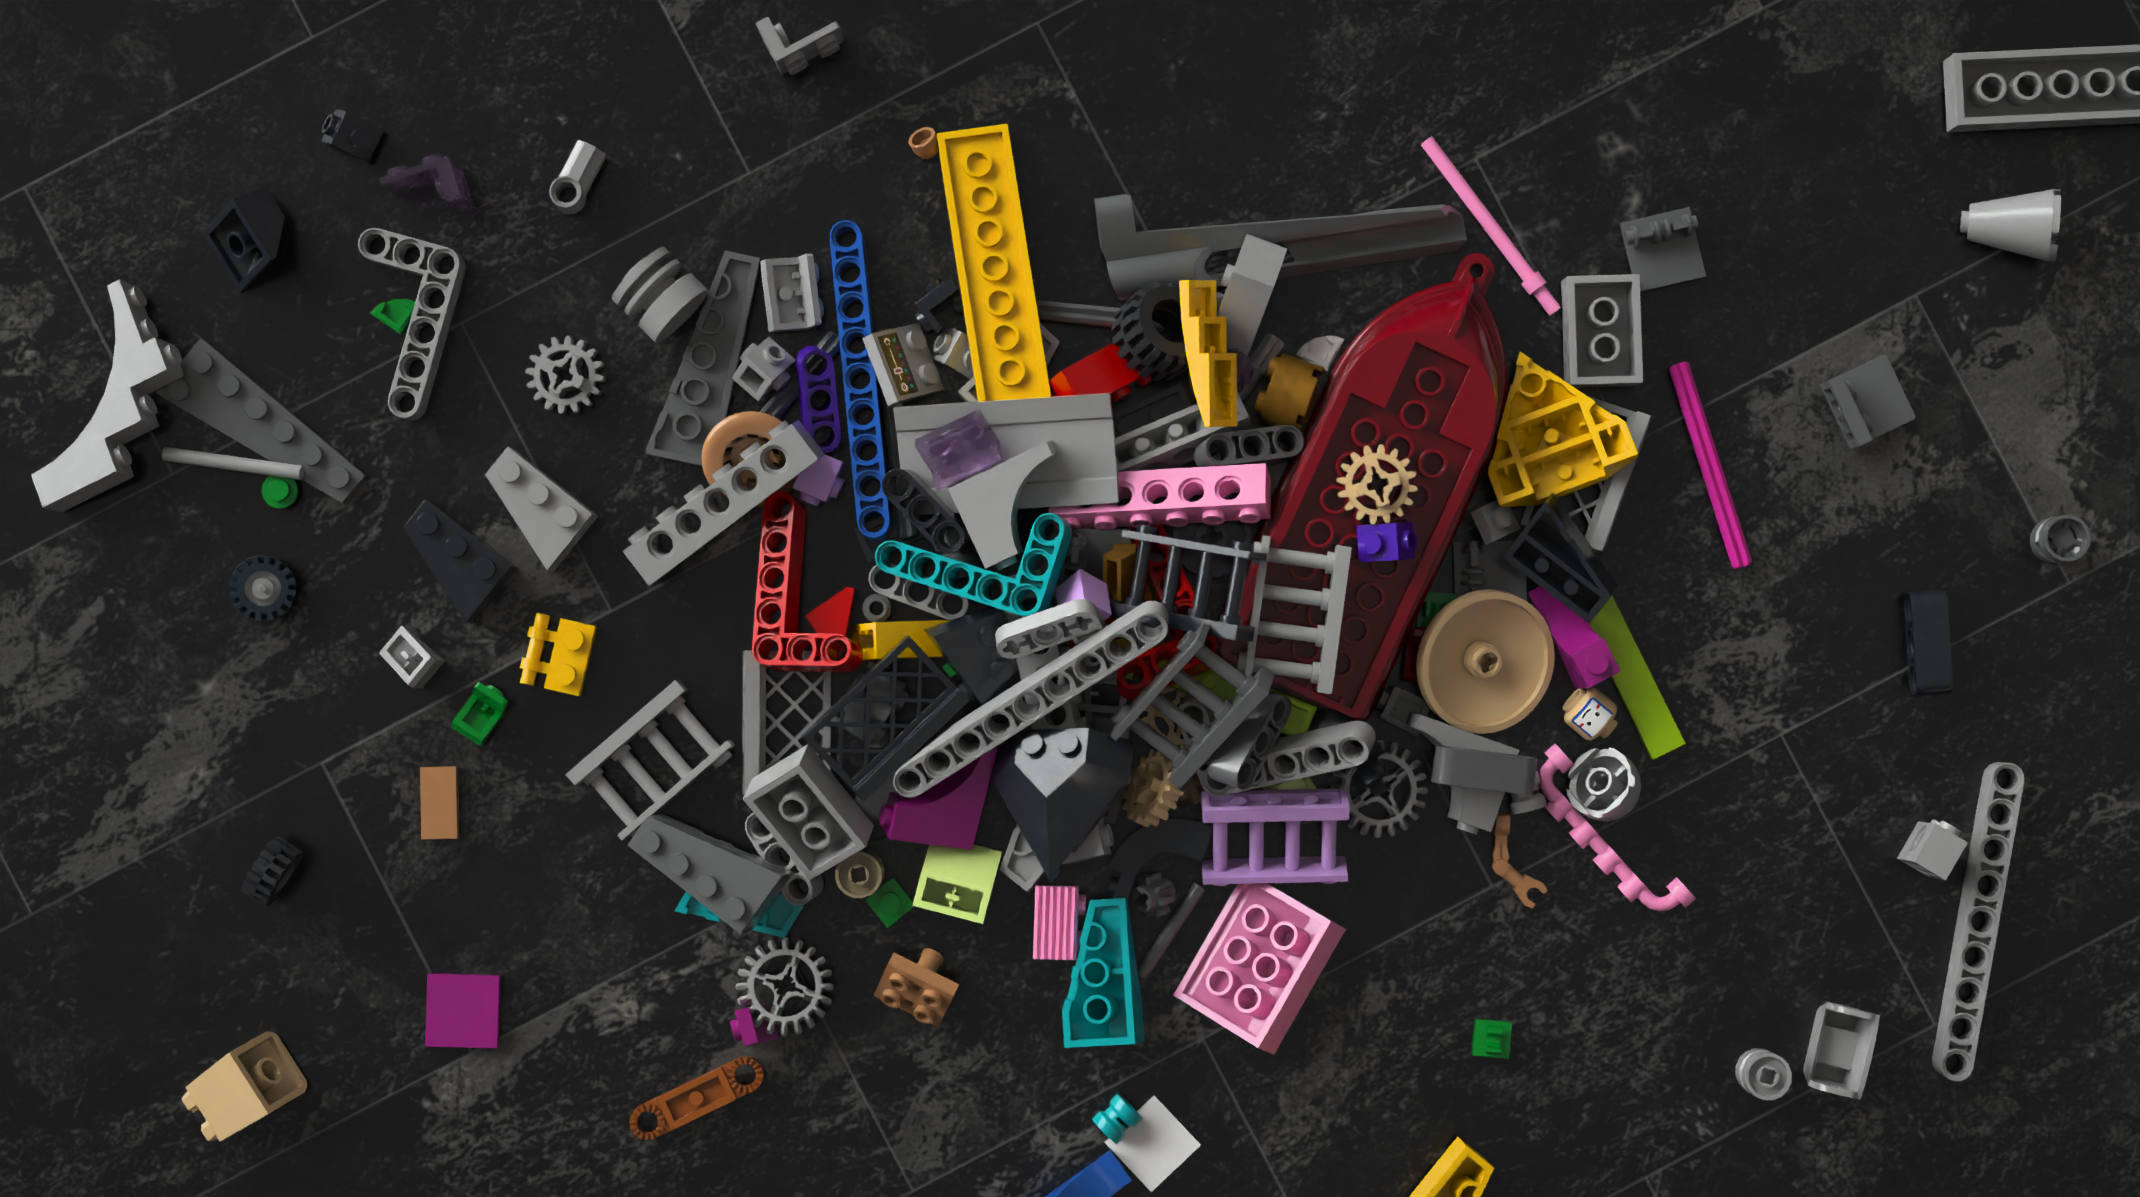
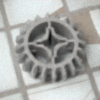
M1377 740L1384 750V741ZM1392 742L1388 752L1378 757L1390 760L1399 767L1396 771L1383 777L1384 781L1389 782L1387 784L1389 790H1387L1385 795L1389 804L1379 795L1368 796L1371 793L1366 784L1364 790L1351 800L1350 782L1354 772L1357 770L1356 766L1346 768L1344 773L1339 770L1332 772L1333 776L1342 778L1341 784H1330V789L1347 788L1349 813L1352 815L1347 826L1353 828L1358 821L1362 822L1359 832L1362 835H1366L1369 827L1374 826V837L1380 838L1382 827L1386 826L1388 835L1394 836V823H1398L1402 830L1408 829V824L1403 818L1407 815L1416 821L1419 816L1411 810L1413 805L1424 808L1426 805L1424 801L1416 799L1417 793H1428V788L1417 787L1416 781L1426 779V774L1418 773L1414 775L1412 771L1418 768L1421 763L1419 760H1414L1409 764L1405 762L1411 754L1408 749H1405L1400 756H1397V743ZM1406 777L1408 785L1407 797L1399 809L1393 798V790ZM1371 802H1379L1388 811L1390 816L1373 819L1364 816L1358 809Z
M788 938L782 939V949L776 950L774 940H769V953L765 954L764 950L757 946L755 952L760 959L757 962L750 956H746L744 959L746 964L752 967L751 971L739 969L738 971L739 976L748 980L747 983L740 982L736 984V990L747 991V995L741 996L737 1001L739 1005L750 1002L751 1007H749L751 1016L755 1012L759 1015L754 1022L756 1028H759L764 1020L769 1022L767 1034L771 1035L774 1032L775 1025H781V1036L786 1037L788 1033L787 1025H793L795 1033L799 1035L802 1033L799 1022L804 1020L809 1028H813L815 1023L810 1015L814 1013L819 1018L825 1016V1012L817 1006L819 1003L830 1005L832 999L822 995V991L830 992L834 990L833 984L822 982V979L832 976V971L828 969L820 972L818 968L826 962V959L822 956L813 962L811 957L816 952V948L813 946L807 950L806 954L801 953L800 951L803 947V941L797 940L795 950L788 949ZM780 958H789L784 971L779 975L759 973L767 963ZM799 962L804 964L813 975L815 991L807 989V987L797 982L795 974ZM789 970H792L790 986L795 985L796 991H788L783 996L781 1004L778 1005L780 995L777 993L779 989H774L773 983H782L784 978H787ZM755 983L771 990L774 994V1002L770 1013L757 1001L754 992ZM791 999H804L811 1002L806 1009L796 1015L781 1016L784 1006Z

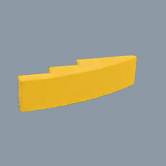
M1216 280L1179 281L1180 306L1186 358L1204 426H1237V353H1227L1226 317H1217Z

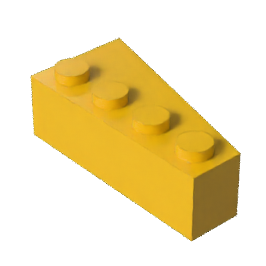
M1457 1136L1409 1197H1481L1494 1167Z

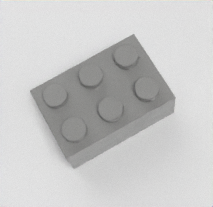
M1640 274L1567 276L1561 281L1564 381L1574 388L1636 387L1642 384Z
M809 744L753 777L743 797L745 803L809 880L865 848L874 827L873 823Z

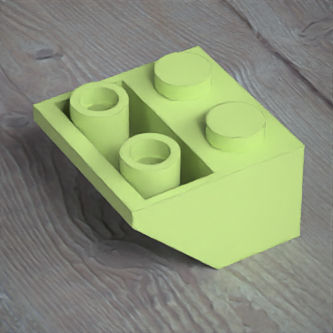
M973 844L972 850L929 845L912 906L983 924L1002 851Z

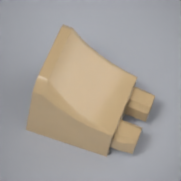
M266 1031L230 1051L186 1086L187 1093L182 1097V1101L189 1111L194 1113L200 1110L206 1122L201 1125V1131L207 1141L216 1139L222 1141L305 1093L307 1081L279 1036L273 1032Z

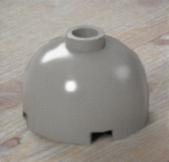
M1595 748L1587 751L1578 757L1568 774L1571 780L1569 784L1570 790L1567 789V796L1572 806L1591 819L1604 822L1620 819L1631 812L1638 803L1641 793L1640 774L1634 763L1614 748L1603 750Z

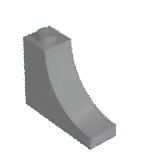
M1052 441L1036 446L948 488L985 569L995 565L998 571L1018 562L1015 555L1024 551L1017 527L1019 501L1025 485L1034 472L1043 463L1058 454Z
M1412 712L1406 724L1407 727L1425 736L1435 747L1436 745L1513 755H1518L1519 753L1518 749ZM1451 785V801L1447 817L1458 821L1456 828L1477 835L1479 828L1491 832L1505 792Z

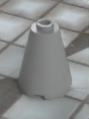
M2051 189L1969 204V211L1961 212L1960 232L1967 233V240L2047 262H2055L2058 244H2055V240H2057L2060 229L2061 190Z

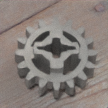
M566 336L564 344H561L556 337L551 338L552 347L548 348L543 344L539 345V349L542 352L540 357L530 355L529 358L536 364L535 368L526 369L525 373L534 376V380L530 381L527 387L529 389H538V392L533 397L535 401L540 402L547 399L545 409L551 411L555 405H558V412L565 415L567 407L570 406L573 412L577 414L580 413V403L583 402L589 407L593 405L589 398L591 394L601 395L602 392L596 388V383L605 382L606 378L597 374V370L602 369L604 363L593 361L598 352L594 348L585 352L587 343L582 339L574 346L571 336ZM569 352L563 359L550 360L551 357L558 353ZM583 359L589 370L588 380L583 377L580 368L583 364ZM561 369L564 371L569 369L573 379L562 382V378L558 376V373ZM543 371L548 373L551 382L548 387L549 391H547L543 383ZM576 389L582 391L575 397L562 399L569 391Z

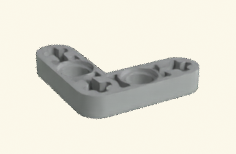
M1076 599L1002 625L995 633L996 647L1002 657L1015 659L1073 639L1075 645H1078L1107 625L1092 601ZM1049 625L1056 627L1054 630L1049 632L1038 631V629L1042 626ZM1114 638V639L1112 640V642H1113L1116 646L1119 647V645L1117 644V642H1116V640H1115V638ZM1093 656L1084 657L1088 666H1096L1100 663ZM1118 669L1103 679L1115 678Z

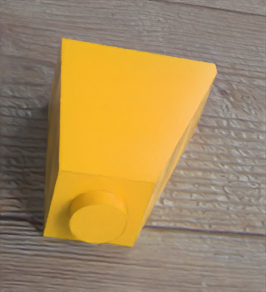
M951 620L850 625V639L861 646L863 660H881L906 635L910 636L929 658L943 657L924 630ZM907 647L897 659L917 658V656Z

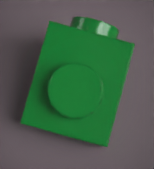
M478 682L473 688L471 697L452 721L451 728L477 745L482 746L505 715L508 701L496 687L491 685L485 686Z

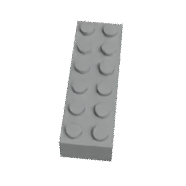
M2140 44L1953 53L1943 61L1947 132L2140 123Z

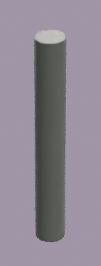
M1194 882L1138 965V975L1146 980L1206 891Z

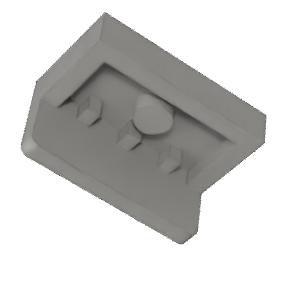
M813 254L760 261L769 333L809 330L821 325L824 306L822 300L818 297L819 269L817 264L814 263Z

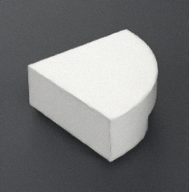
M1336 336L1314 338L1305 343L1295 356L1323 366L1325 368L1324 371L1328 372L1344 339Z

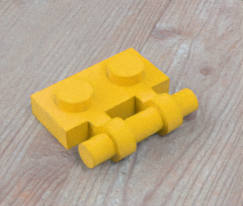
M536 613L534 625L529 626L527 636L531 638L526 658L522 657L520 668L523 669L520 683L534 686L536 674L540 672L547 674L544 685L545 689L581 696L597 626L560 618L558 630L555 632L547 630L550 616ZM544 641L554 642L550 663L540 661Z

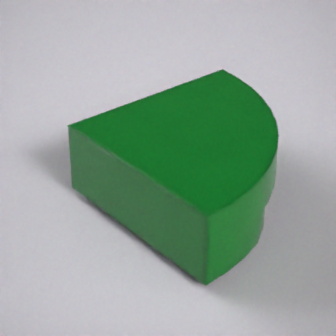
M409 299L389 300L377 305L370 314L402 335L410 323L415 301Z

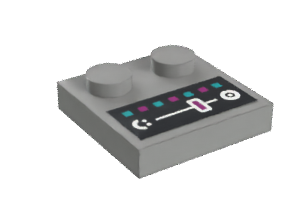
M919 323L872 333L862 338L888 406L933 395L944 390L939 372Z

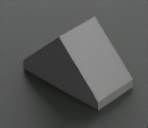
M402 625L379 652L398 675L412 688H423L445 662L441 656Z

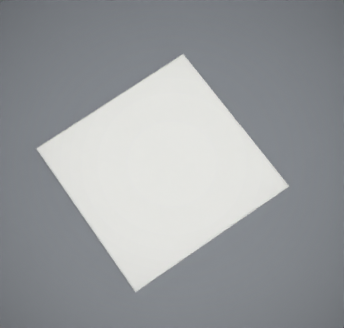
M1155 1096L1137 1111L1143 1119L1135 1127H1129L1125 1131V1137L1118 1144H1115L1109 1138L1105 1141L1107 1146L1151 1192L1201 1146Z

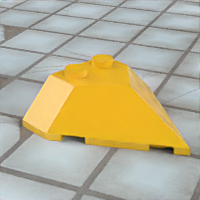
M1519 352L1514 380L1510 386L1497 435L1494 456L1488 470V475L1500 507L1545 503L1552 493L1558 498L1607 480L1639 456L1626 421L1615 414L1612 415L1597 405L1594 400L1549 370H1544L1532 362L1531 358Z

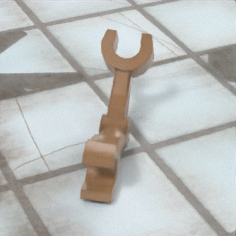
M1498 813L1493 825L1495 847L1492 854V869L1496 874L1514 886L1512 889L1525 906L1533 908L1536 904L1528 899V890L1535 887L1543 894L1548 890L1541 881L1526 874H1520L1508 863L1507 836L1510 833V815L1508 813Z

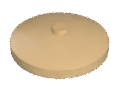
M1484 589L1466 593L1445 605L1431 620L1422 636L1416 661L1417 680L1421 694L1430 709L1440 719L1456 728L1478 734L1504 730L1524 719L1533 711L1544 696L1554 669V643L1550 629L1543 616L1524 599L1495 589Z

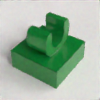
M1428 592L1416 618L1415 627H1428L1435 615L1445 605L1455 599V594Z
M1475 1018L1472 1055L1509 1059L1512 1022Z

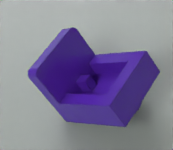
M1412 522L1357 525L1359 562L1415 558L1417 535L1413 530Z

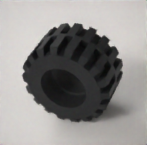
M1157 281L1154 285L1149 283L1136 292L1116 312L1114 316L1116 321L1112 323L1111 329L1116 335L1112 337L1115 346H1119L1120 350L1117 354L1120 359L1125 358L1128 361L1126 366L1131 371L1134 368L1139 371L1138 375L1143 378L1150 375L1152 381H1160L1162 378L1168 381L1175 376H1179L1189 368L1181 321L1180 289L1178 283L1170 282L1168 285H1166L1165 281ZM1153 321L1160 324L1166 330L1170 341L1163 338L1157 332Z

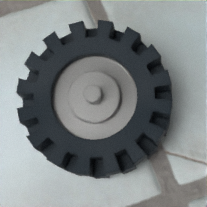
M258 555L246 559L236 567L229 585L230 597L236 609L243 613L244 616L257 621H269L283 615L292 605L296 594V582L292 571L283 561L273 556Z

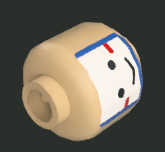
M1597 688L1577 689L1563 706L1565 711L1564 722L1586 740H1593L1599 736L1604 739L1617 726L1618 722L1614 720L1617 713L1616 704Z

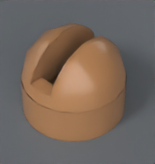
M924 127L918 129L910 136L909 145L920 158L930 159L939 152L937 134L934 129Z

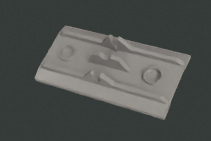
M1110 393L893 408L900 469H908L916 473L954 513L959 512L948 488L1048 441L1053 442L1058 454L1043 463L1030 477L1021 494L1018 509L1119 502L1115 435ZM901 475L903 495L909 488V482L905 476ZM929 501L923 502L919 507V515L934 514L933 505Z

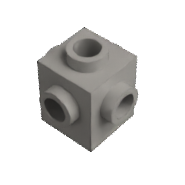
M768 337L758 346L752 343L739 358L742 363L732 376V379L757 401H760L772 389L779 392L792 377L788 371L796 360Z

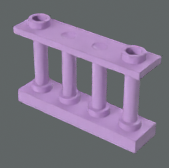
M1347 788L1247 790L1224 796H1214L1206 791H1201L1203 823H1213V859H1203L1201 861L1203 885L1226 886L1228 884L1303 882L1333 884L1336 882H1348L1345 856H1336L1337 821L1349 820ZM1285 821V857L1264 858V823ZM1301 821H1322L1321 856L1300 857ZM1249 822V858H1227L1228 823Z

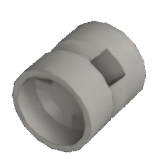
M1753 1048L1746 1051L1739 1057L1736 1064L1735 1075L1739 1085L1745 1091L1762 1100H1775L1782 1097L1792 1083V1072L1789 1064L1779 1055L1764 1048Z

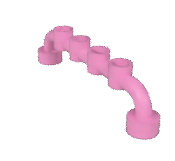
M1556 744L1552 745L1545 752L1549 759L1541 767L1539 773L1541 781L1539 787L1544 796L1549 800L1545 808L1558 822L1565 818L1573 827L1569 832L1571 837L1582 849L1588 844L1598 854L1593 861L1607 876L1613 871L1622 882L1617 887L1631 903L1638 898L1646 907L1656 911L1670 910L1680 903L1685 908L1689 906L1696 898L1677 877L1666 886L1670 891L1668 895L1664 897L1655 896L1555 787L1553 783L1555 772L1559 769L1565 774L1574 763Z

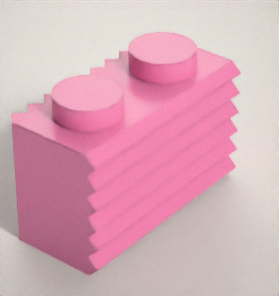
M1035 885L1033 959L1076 960L1082 930H1077L1078 916H1085L1086 894H1079V886Z

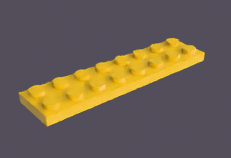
M1008 124L937 133L940 164L977 400L979 402L1051 397Z

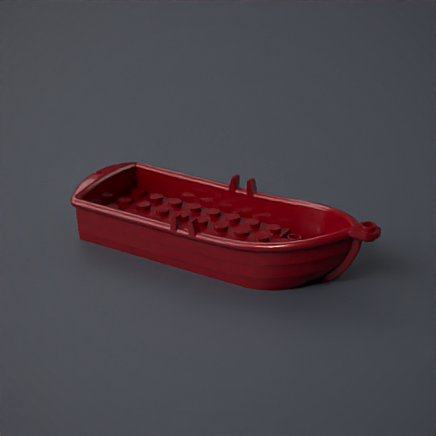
M1473 253L1467 255L1460 262L1451 282L1429 287L1395 303L1373 319L1353 339L1331 372L1302 434L1304 438L1302 450L1291 458L1282 476L1278 489L1271 501V519H1263L1252 544L1254 542H1261L1262 535L1271 536L1269 545L1271 548L1327 555L1328 551L1334 552L1335 545L1352 547L1332 694L1316 692V684L1310 683V679L1274 675L1271 685L1272 689L1283 688L1289 696L1313 705L1317 709L1336 710L1363 722L1370 718L1496 446L1497 435L1507 401V365L1499 328L1484 297L1494 276L1493 263L1484 254ZM1472 265H1478L1482 269L1481 277L1475 278L1470 274V267ZM1382 444L1387 455L1393 449H1397L1399 451L1396 459L1399 462L1406 458L1410 460L1405 467L1406 472H1416V476L1409 479V484L1416 486L1417 491L1408 492L1407 497L1413 501L1412 506L1405 504L1400 506L1404 514L1402 517L1397 516L1394 512L1390 513V523H1413V530L1417 535L1414 559L1359 562L1357 525H1369V515L1365 514L1363 518L1357 520L1355 517L1358 510L1355 507L1348 511L1344 509L1349 499L1348 497H1338L1337 494L1345 490V485L1336 481L1337 478L1346 477L1347 472L1341 468V465L1343 463L1349 465L1354 463L1350 456L1351 453L1355 452L1360 457L1364 456V446H1369L1372 453H1376L1378 446ZM1377 460L1380 469L1389 474L1398 472L1390 463ZM1364 463L1356 470L1352 485L1360 483L1365 475ZM1372 468V482L1367 483L1368 490H1375L1382 502L1381 488L1387 486L1386 480L1378 479L1377 474H1374ZM1401 485L1394 486L1388 496L1390 505L1397 500L1401 491ZM1365 495L1356 497L1363 506L1377 510L1372 499ZM1377 516L1375 524H1385L1382 516ZM1248 559L1239 617H1242L1241 625L1250 626L1258 571V564H1252V559ZM1267 562L1264 584L1322 592L1323 588H1330L1331 574H1326L1324 569ZM1262 599L1259 621L1317 628L1318 625H1325L1326 611L1320 610V606ZM1226 601L1222 607L1220 614L1225 613ZM1257 635L1254 657L1312 665L1313 661L1320 662L1321 647H1315V643ZM1215 637L1217 643L1216 654L1237 669L1239 652H1247L1248 641Z

